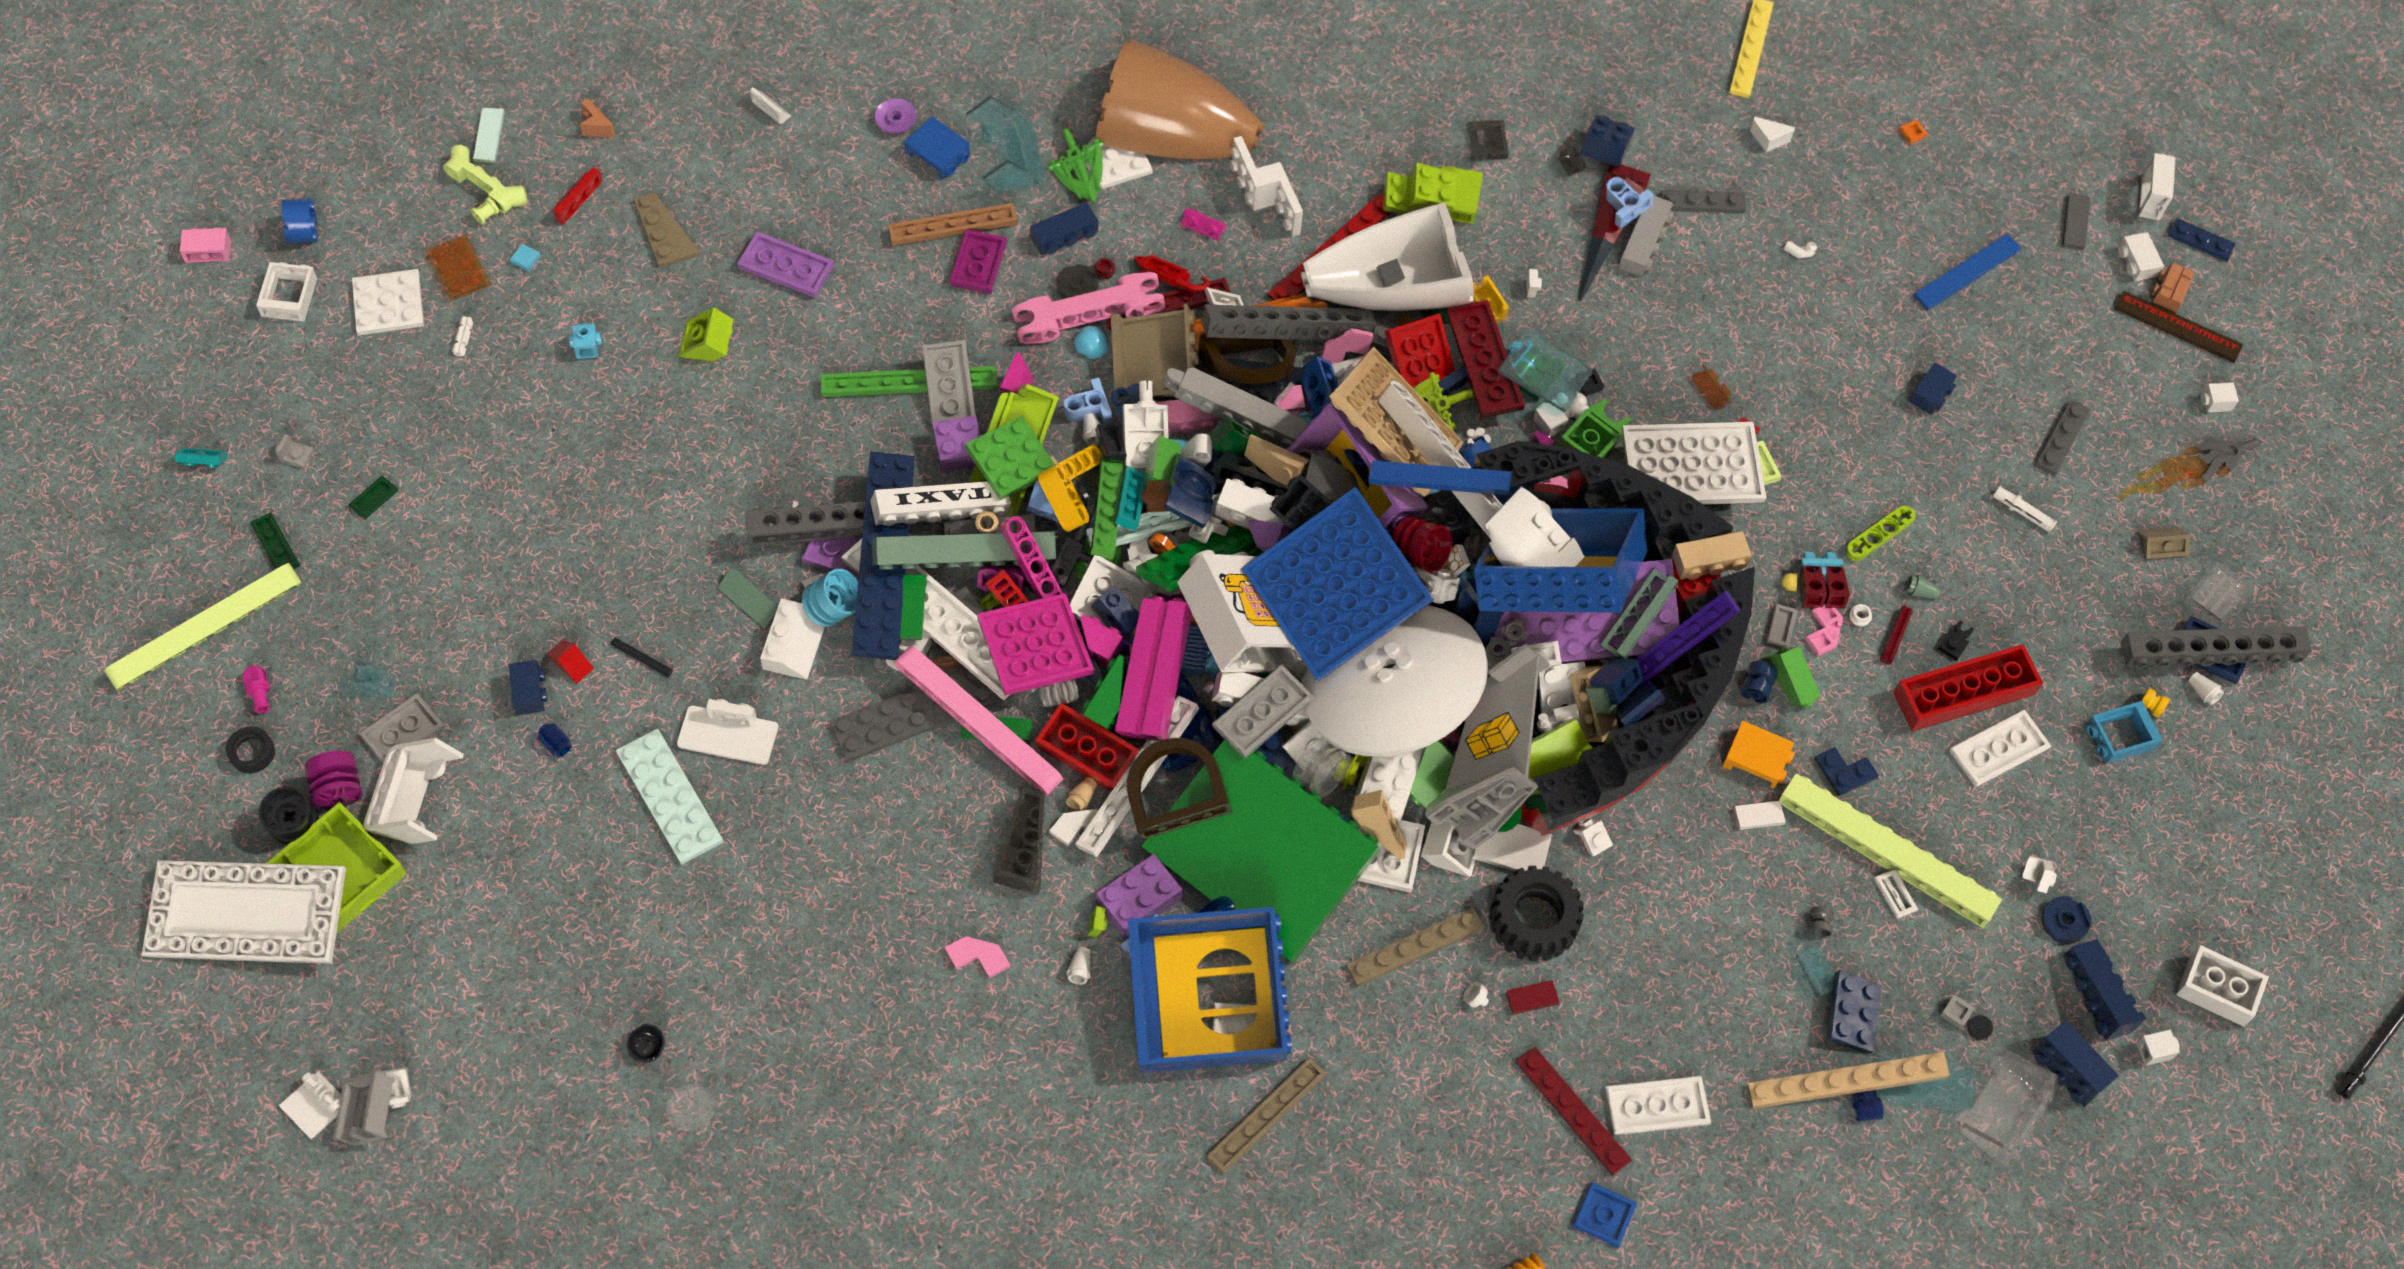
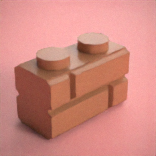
M2171 263L2168 269L2163 268L2158 277L2161 283L2160 285L2156 284L2151 293L2154 296L2152 303L2176 314L2193 279L2194 271L2182 268V266Z

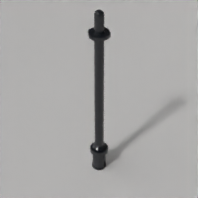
M2404 1004L2356 1068L2348 1069L2346 1072V1078L2336 1089L2337 1094L2340 1096L2347 1089L2346 1094L2343 1096L2344 1099L2349 1100L2359 1085L2365 1083L2366 1071L2404 1022Z

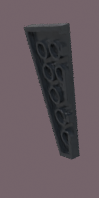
M1197 354L1198 364L1195 365L1196 369L1275 406L1304 375L1303 367L1294 366L1293 371L1280 380L1262 384H1245L1229 381L1217 376L1208 368L1199 354ZM1223 357L1227 362L1246 369H1266L1278 365Z

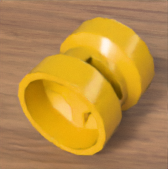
M2150 687L2142 697L2146 710L2149 708L2151 714L2156 718L2161 716L2170 701L2166 696H2156V691Z

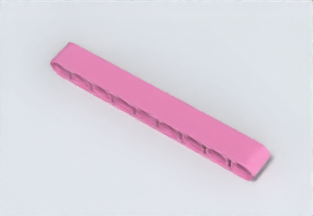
M910 645L894 661L895 666L900 672L1035 789L1039 788L1043 791L1044 796L1047 797L1063 780L1061 774L917 648Z

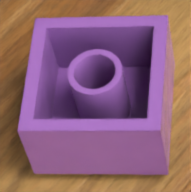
M976 415L932 423L941 473L974 467L975 462L964 447L967 442L981 436Z

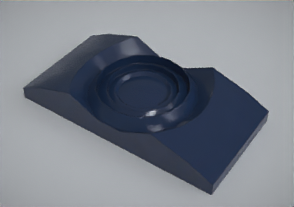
M1176 453L1164 509L1204 529L1214 504L1212 497L1217 482L1213 481L1215 472Z
M1648 680L1633 692L1629 699L1617 706L1618 710L1615 714L1625 726L1637 723L1648 712L1665 701L1666 698Z

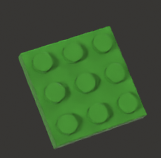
M1023 416L967 442L964 447L1000 500L1035 484L1038 481V474L1055 465Z

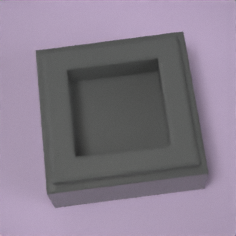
M1397 259L1376 267L1384 287L1405 279Z

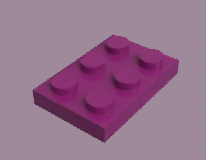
M966 229L950 278V286L992 294L1008 243L1007 237Z

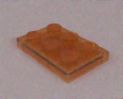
M467 234L426 250L450 302L491 286Z

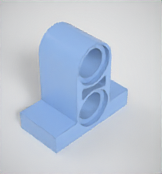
M1618 177L1610 179L1607 183L1606 199L1617 210L1615 224L1621 229L1651 207L1654 194L1647 189L1638 195L1623 179Z
M1099 378L1091 379L1090 391L1074 394L1065 399L1064 416L1068 421H1082L1086 414L1094 413L1096 417L1100 416L1103 425L1112 424V413Z

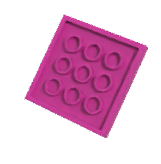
M1066 593L977 615V620L1004 696L1094 673L1093 665Z

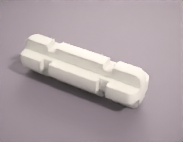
M465 316L460 319L459 325L461 326L458 327L454 341L456 343L452 348L453 355L455 356L465 355V346H467L471 331L469 330L472 329L473 321L472 318Z

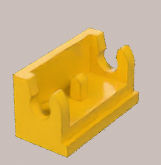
M1489 276L1483 277L1479 286L1473 282L1474 302L1488 300L1496 324L1506 320L1509 306Z

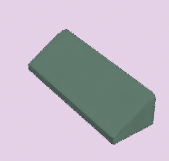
M732 567L717 588L763 629L768 628L773 623L778 606Z

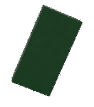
M382 475L348 505L366 520L399 490Z

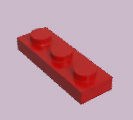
M592 167L588 173L582 176L578 184L569 190L567 196L556 204L553 210L556 222L564 225L602 183L600 170Z

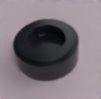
M1976 1015L1968 1022L1967 1030L1974 1039L1985 1040L1992 1034L1993 1024L1986 1016Z

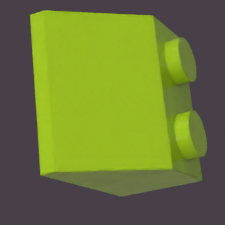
M714 307L688 319L678 357L716 361L726 356L729 349V338L733 331L734 319Z

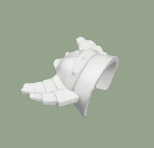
M1148 538L1130 543V549H1127L1130 561L1123 562L1125 571L1137 577L1136 566L1158 556V554H1152L1149 550ZM1140 577L1149 589L1148 597L1150 599L1157 592L1168 596L1182 592L1180 587L1168 592Z

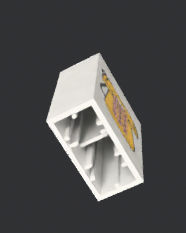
M1205 550L1197 553L1190 559V568L1177 583L1220 671L1272 673L1282 664L1290 672L1302 658L1242 569L1258 556H1249L1246 552L1221 555L1215 554L1212 550Z

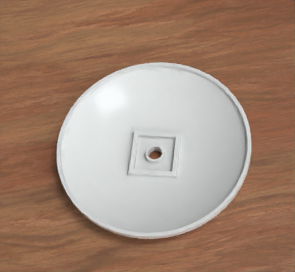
M1425 606L1319 682L1308 668L1304 687L1314 696V700L1305 706V709L1316 731L1326 741L1344 751L1373 757L1394 756L1413 752L1448 735L1473 711L1481 698L1487 681L1488 661L1486 652L1477 632L1465 620L1447 610ZM1389 664H1395L1391 669L1385 668Z

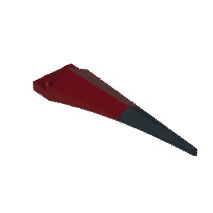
M1622 164L1619 168L1612 165L1609 166L1604 180L1579 301L1583 300L1623 228L1620 229L1615 224L1617 210L1606 199L1608 181L1614 177L1621 178L1640 195L1646 190L1651 176L1650 173Z

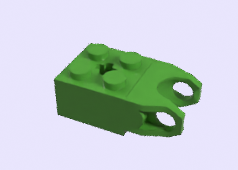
M1603 399L1601 402L1591 405L1561 437L1557 446L1607 458L1622 440V426L1629 425L1632 419L1630 417L1624 418L1621 421H1611L1604 414V408L1608 401Z

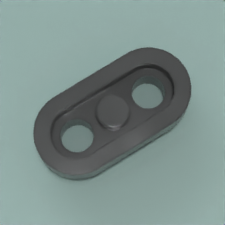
M1494 639L1485 648L1490 670L1497 663L1511 655L1510 645L1504 639ZM1497 646H1501L1503 648V651L1501 653L1494 652Z

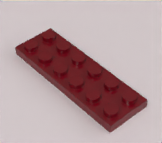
M1483 300L1447 307L1446 314L1481 418L1524 410L1525 404L1489 301Z

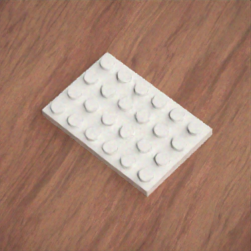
M1754 422L1622 426L1621 432L1626 464L1692 496L1702 504L1765 502L1766 493Z

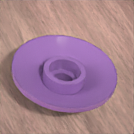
M903 99L886 100L875 111V121L878 127L892 134L908 131L914 126L917 119L914 106Z

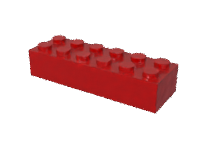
M2024 644L1900 680L1893 694L1913 732L2034 696L2043 685V681Z

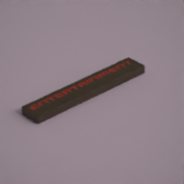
M2123 291L2115 307V310L2233 363L2237 360L2243 344L2126 291Z

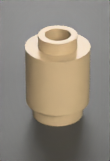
M984 511L977 516L975 526L980 533L991 534L998 527V519L994 513ZM984 519H989L991 521V525L989 527H984L982 525V521Z

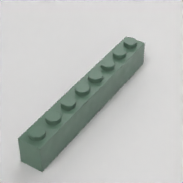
M1031 532L1047 564H1049V559H1056L1055 532ZM1002 533L872 538L873 565H879L880 570L893 569V564H902V569L916 568V564L922 563L925 564V568H938V563H947V567H961V562H969V566H983V561H991V566L1005 565V561L1013 560V565H1019ZM1022 541L1020 544L1022 553H1026L1028 550V545L1025 541Z

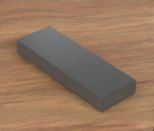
M2069 193L2063 238L2064 247L2084 250L2090 206L2089 196Z

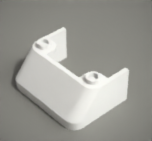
M437 738L394 745L385 757L364 820V829L375 835L410 844L437 840L438 836L426 830L424 823L416 819L429 780L442 776L446 769V762L462 759L464 754Z

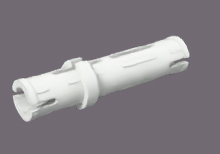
M2001 485L1993 495V498L2010 507V511L2018 512L2048 533L2051 532L2058 522L2022 500V496L2014 495Z

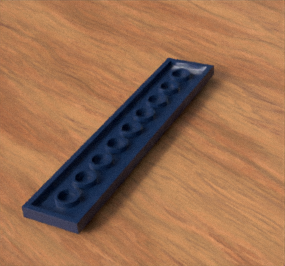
M870 451L851 656L896 660L899 656L903 607V575H905L906 569H902V564H893V569L881 570L879 565H873L872 538L908 536L909 524L876 525L870 500L875 490L913 487L915 456Z

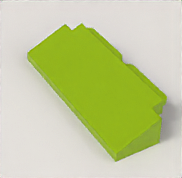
M1029 384L1020 385L1017 394L1013 392L1002 393L998 398L986 433L1023 416L1035 436L1043 444L1059 397ZM975 464L969 483L987 482ZM1027 488L1009 496L1011 505L1006 515L1001 517L1017 516Z

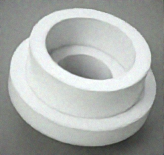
M1859 604L1851 608L1849 619L1857 626H1866L1872 619V613L1868 606ZM1860 613L1864 618H1860L1856 614Z

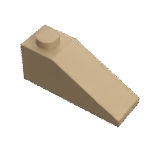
M1249 435L1244 456L1272 479L1287 485L1292 478L1297 477L1299 474L1306 478L1310 460L1257 436Z
M1383 790L1355 796L1351 812L1361 829L1378 840L1382 846L1400 860L1405 859L1407 842Z

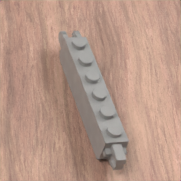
M1193 367L1187 369L1186 373L1170 368L1162 381L1166 388L1176 392L1175 397L1182 402L1198 407L1203 412L1211 413L1221 418V420L1228 416L1284 449L1289 448L1296 441V437L1308 427L1305 419Z

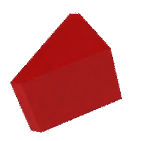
M562 640L545 654L576 684L594 670L575 643Z

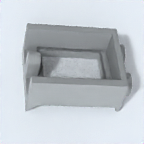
M374 1070L370 1074L356 1075L355 1078L345 1080L343 1082L333 1139L359 1146L388 1138L384 1129L392 1082H395L396 1079L386 1076V1073L383 1071Z

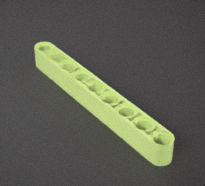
M287 563L108 666L104 672L117 691L121 690L125 684L133 683L142 678L146 672L154 671L164 665L166 660L178 657L186 652V649L190 646L195 647L207 640L209 635L219 633L226 629L228 624L238 622L248 616V613L252 610L257 611L269 604L271 599L281 597L289 592L290 588L293 586L298 587L302 582L290 563Z

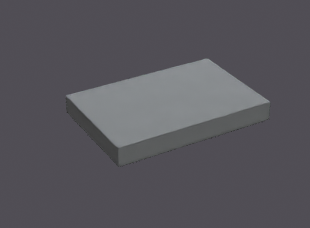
M416 693L359 733V736L383 764L388 751L394 745L429 739L445 728V725L420 695Z

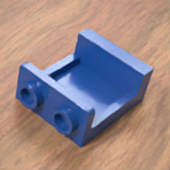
M933 116L904 141L905 153L910 157L915 154L939 172L941 180L947 175L951 176L955 172L956 167L960 163L967 162L970 157V143Z

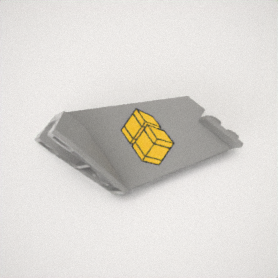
M1527 644L1517 648L1514 653L1488 671L1491 676L1487 678L1481 698L1466 719L1445 792L1430 802L1425 812L1426 817L1438 826L1445 821L1454 826L1462 842L1473 849H1476L1491 838L1538 787L1533 780L1528 778L1538 673L1548 667L1550 663Z

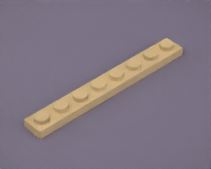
M1940 1052L1748 1083L1752 1107L1762 1108L1947 1079L1950 1074L1945 1054Z

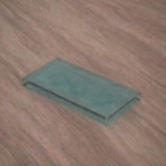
M1880 1051L1878 1062L1908 1058L1910 1056ZM1947 1064L1950 1074L1947 1079L1875 1090V1099L1972 1118L1974 1116L1977 1069Z

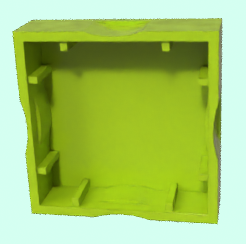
M340 802L312 824L303 836L288 844L265 863L344 866L346 873L336 934L407 874L402 864L379 841L373 839L365 831L362 824Z

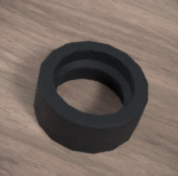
M248 726L240 728L231 735L226 744V754L235 769L242 773L252 774L260 772L269 766L274 759L275 747L266 731L259 727ZM255 738L264 743V751L254 760L242 761L237 757L238 747L246 740Z

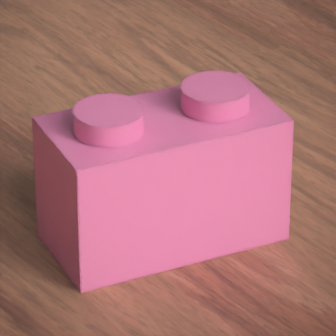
M226 228L182 230L180 253L185 262L229 261L231 238Z

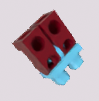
M1813 552L1803 553L1798 571L1803 596L1801 600L1802 608H1823V604H1825V608H1846L1850 592L1845 571L1842 567L1843 560L1837 559L1835 552H1827L1823 554L1822 558H1815Z

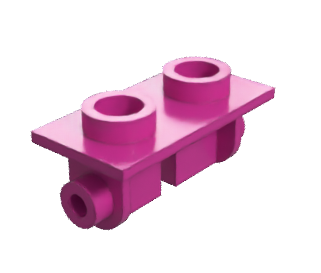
M1185 208L1181 225L1217 241L1220 240L1221 233H1224L1227 227L1223 221H1218L1211 217L1208 218L1195 209L1190 210L1188 208Z

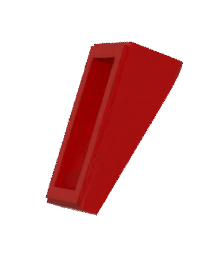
M1004 569L985 582L1003 608L1017 605L1021 601L1023 603L1029 602ZM1003 579L1006 580L1004 584H1002L999 588L995 589V585H997ZM1009 586L1012 588L1003 596L1000 595ZM1016 594L1017 597L1007 604L1006 601Z

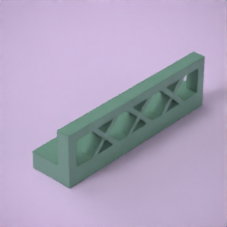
M1654 569L1601 643V647L1617 658L1627 659L1677 588L1678 580L1671 575L1667 578ZM1656 577L1664 582V585L1659 592L1652 593L1650 584ZM1648 588V592H1649V593H1648V594H1644V592H1645L1646 589ZM1650 597L1651 603L1647 609L1638 612L1637 602L1639 599ZM1636 616V625L1632 630L1625 631L1623 624L1625 619ZM1620 626H1621L1622 631H1621V632H1617V630H1618V629L1620 628ZM1623 635L1624 642L1618 650L1608 645L1613 637Z

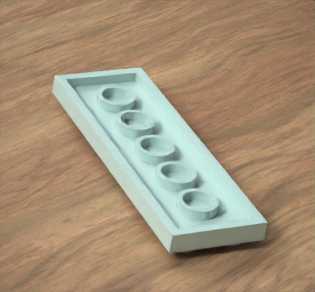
M658 729L616 750L617 755L681 865L724 842Z

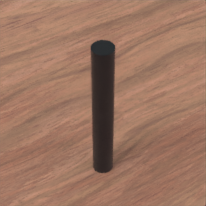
M616 637L612 640L611 646L668 678L672 674L673 669Z

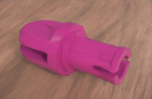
M257 665L249 666L243 673L246 694L252 696L255 712L258 714L266 713L270 710L266 694L270 690L267 673Z

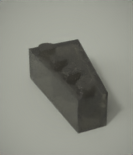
M1021 788L992 882L1024 892L1039 894L1041 888L1044 819L1043 793Z

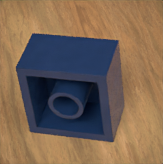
M1595 115L1586 133L1580 154L1619 168L1627 153L1635 128L1627 123L1611 120L1607 116Z

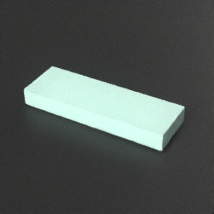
M482 108L473 157L474 163H496L505 113L504 109Z

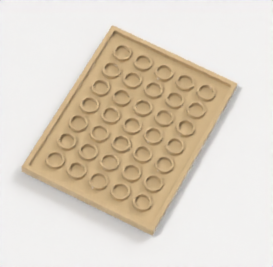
M1375 347L1361 359L1329 396L1334 407L1342 410L1347 415L1348 421L1354 427H1358L1363 432L1364 438L1369 443H1373L1379 449L1380 455L1390 462L1430 465L1378 401V398L1391 380L1399 382L1409 391L1457 451L1464 443ZM1412 488L1416 493H1421L1424 497L1432 490Z

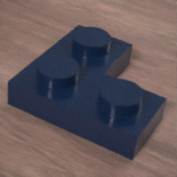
M1836 747L1814 758L1838 797L1879 777L1867 757L1847 766Z

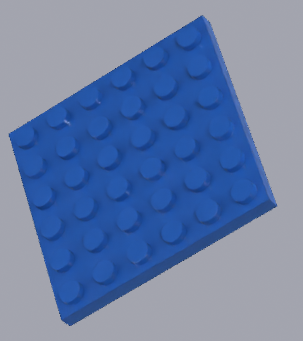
M1356 487L1242 568L1318 682L1434 600Z

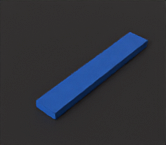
M2007 233L1917 291L1913 297L1929 311L2020 252L2022 247Z
M1372 460L1369 484L1509 495L1512 474L1509 471Z

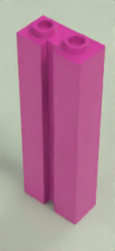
M1151 596V599L1142 598L1115 729L1124 738L1151 741L1167 739L1192 612L1183 599L1173 598L1172 601L1164 602L1165 599L1158 596Z

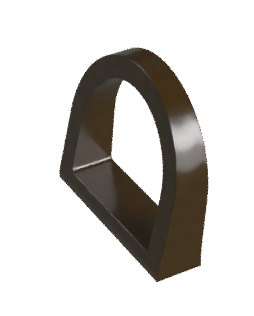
M1200 335L1198 354L1208 368L1223 379L1245 384H1262L1274 382L1288 376L1294 369L1296 350L1290 339L1214 338ZM1274 348L1283 361L1276 366L1266 369H1246L1227 362L1220 354Z
M1168 738L1155 742L1137 756L1128 773V799L1137 832L1142 840L1233 812L1222 773L1214 757L1205 747L1195 741L1185 738ZM1182 753L1197 758L1206 766L1215 793L1214 799L1147 819L1141 797V784L1146 771L1156 760L1168 754Z

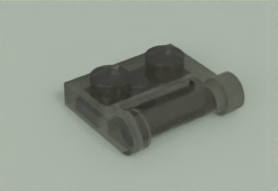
M1504 120L1471 121L1466 124L1472 148L1470 153L1471 161L1508 159L1509 152ZM1478 131H1483L1486 149L1480 150Z

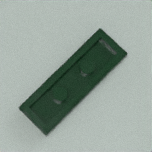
M271 512L250 522L275 569L287 563H290L293 569L301 566Z

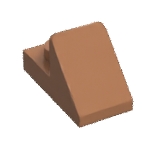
M588 98L582 101L583 111L581 114L585 119L580 124L582 136L614 137L613 124Z

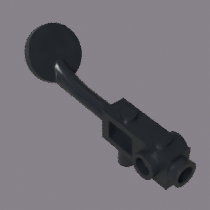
M1081 476L1076 478V483L1086 499L1085 508L1089 514V522L1078 527L1073 538H1066V541L1060 547V553L1056 562L1050 568L1061 589L1063 585H1067L1078 560L1089 564L1093 557L1083 552L1085 544L1081 543L1091 522L1096 507V499ZM1061 568L1064 570V574L1060 573Z

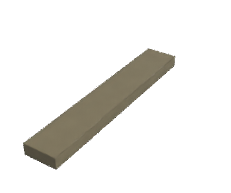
M1309 1057L1211 1150L1205 1158L1224 1175L1324 1079L1327 1073Z

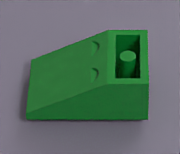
M1121 655L1117 659L1113 658L1107 667L1109 671L1105 679L1101 678L1094 689L1097 691L1093 699L1088 698L1082 709L1084 710V717L1110 732L1113 731L1117 724L1125 685L1126 662Z

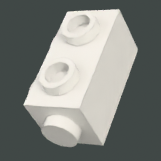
M1412 567L1415 573L1432 587L1429 590L1434 599L1432 602L1443 604L1445 601L1455 600L1460 578L1452 575L1451 571L1442 568L1438 572L1428 573Z

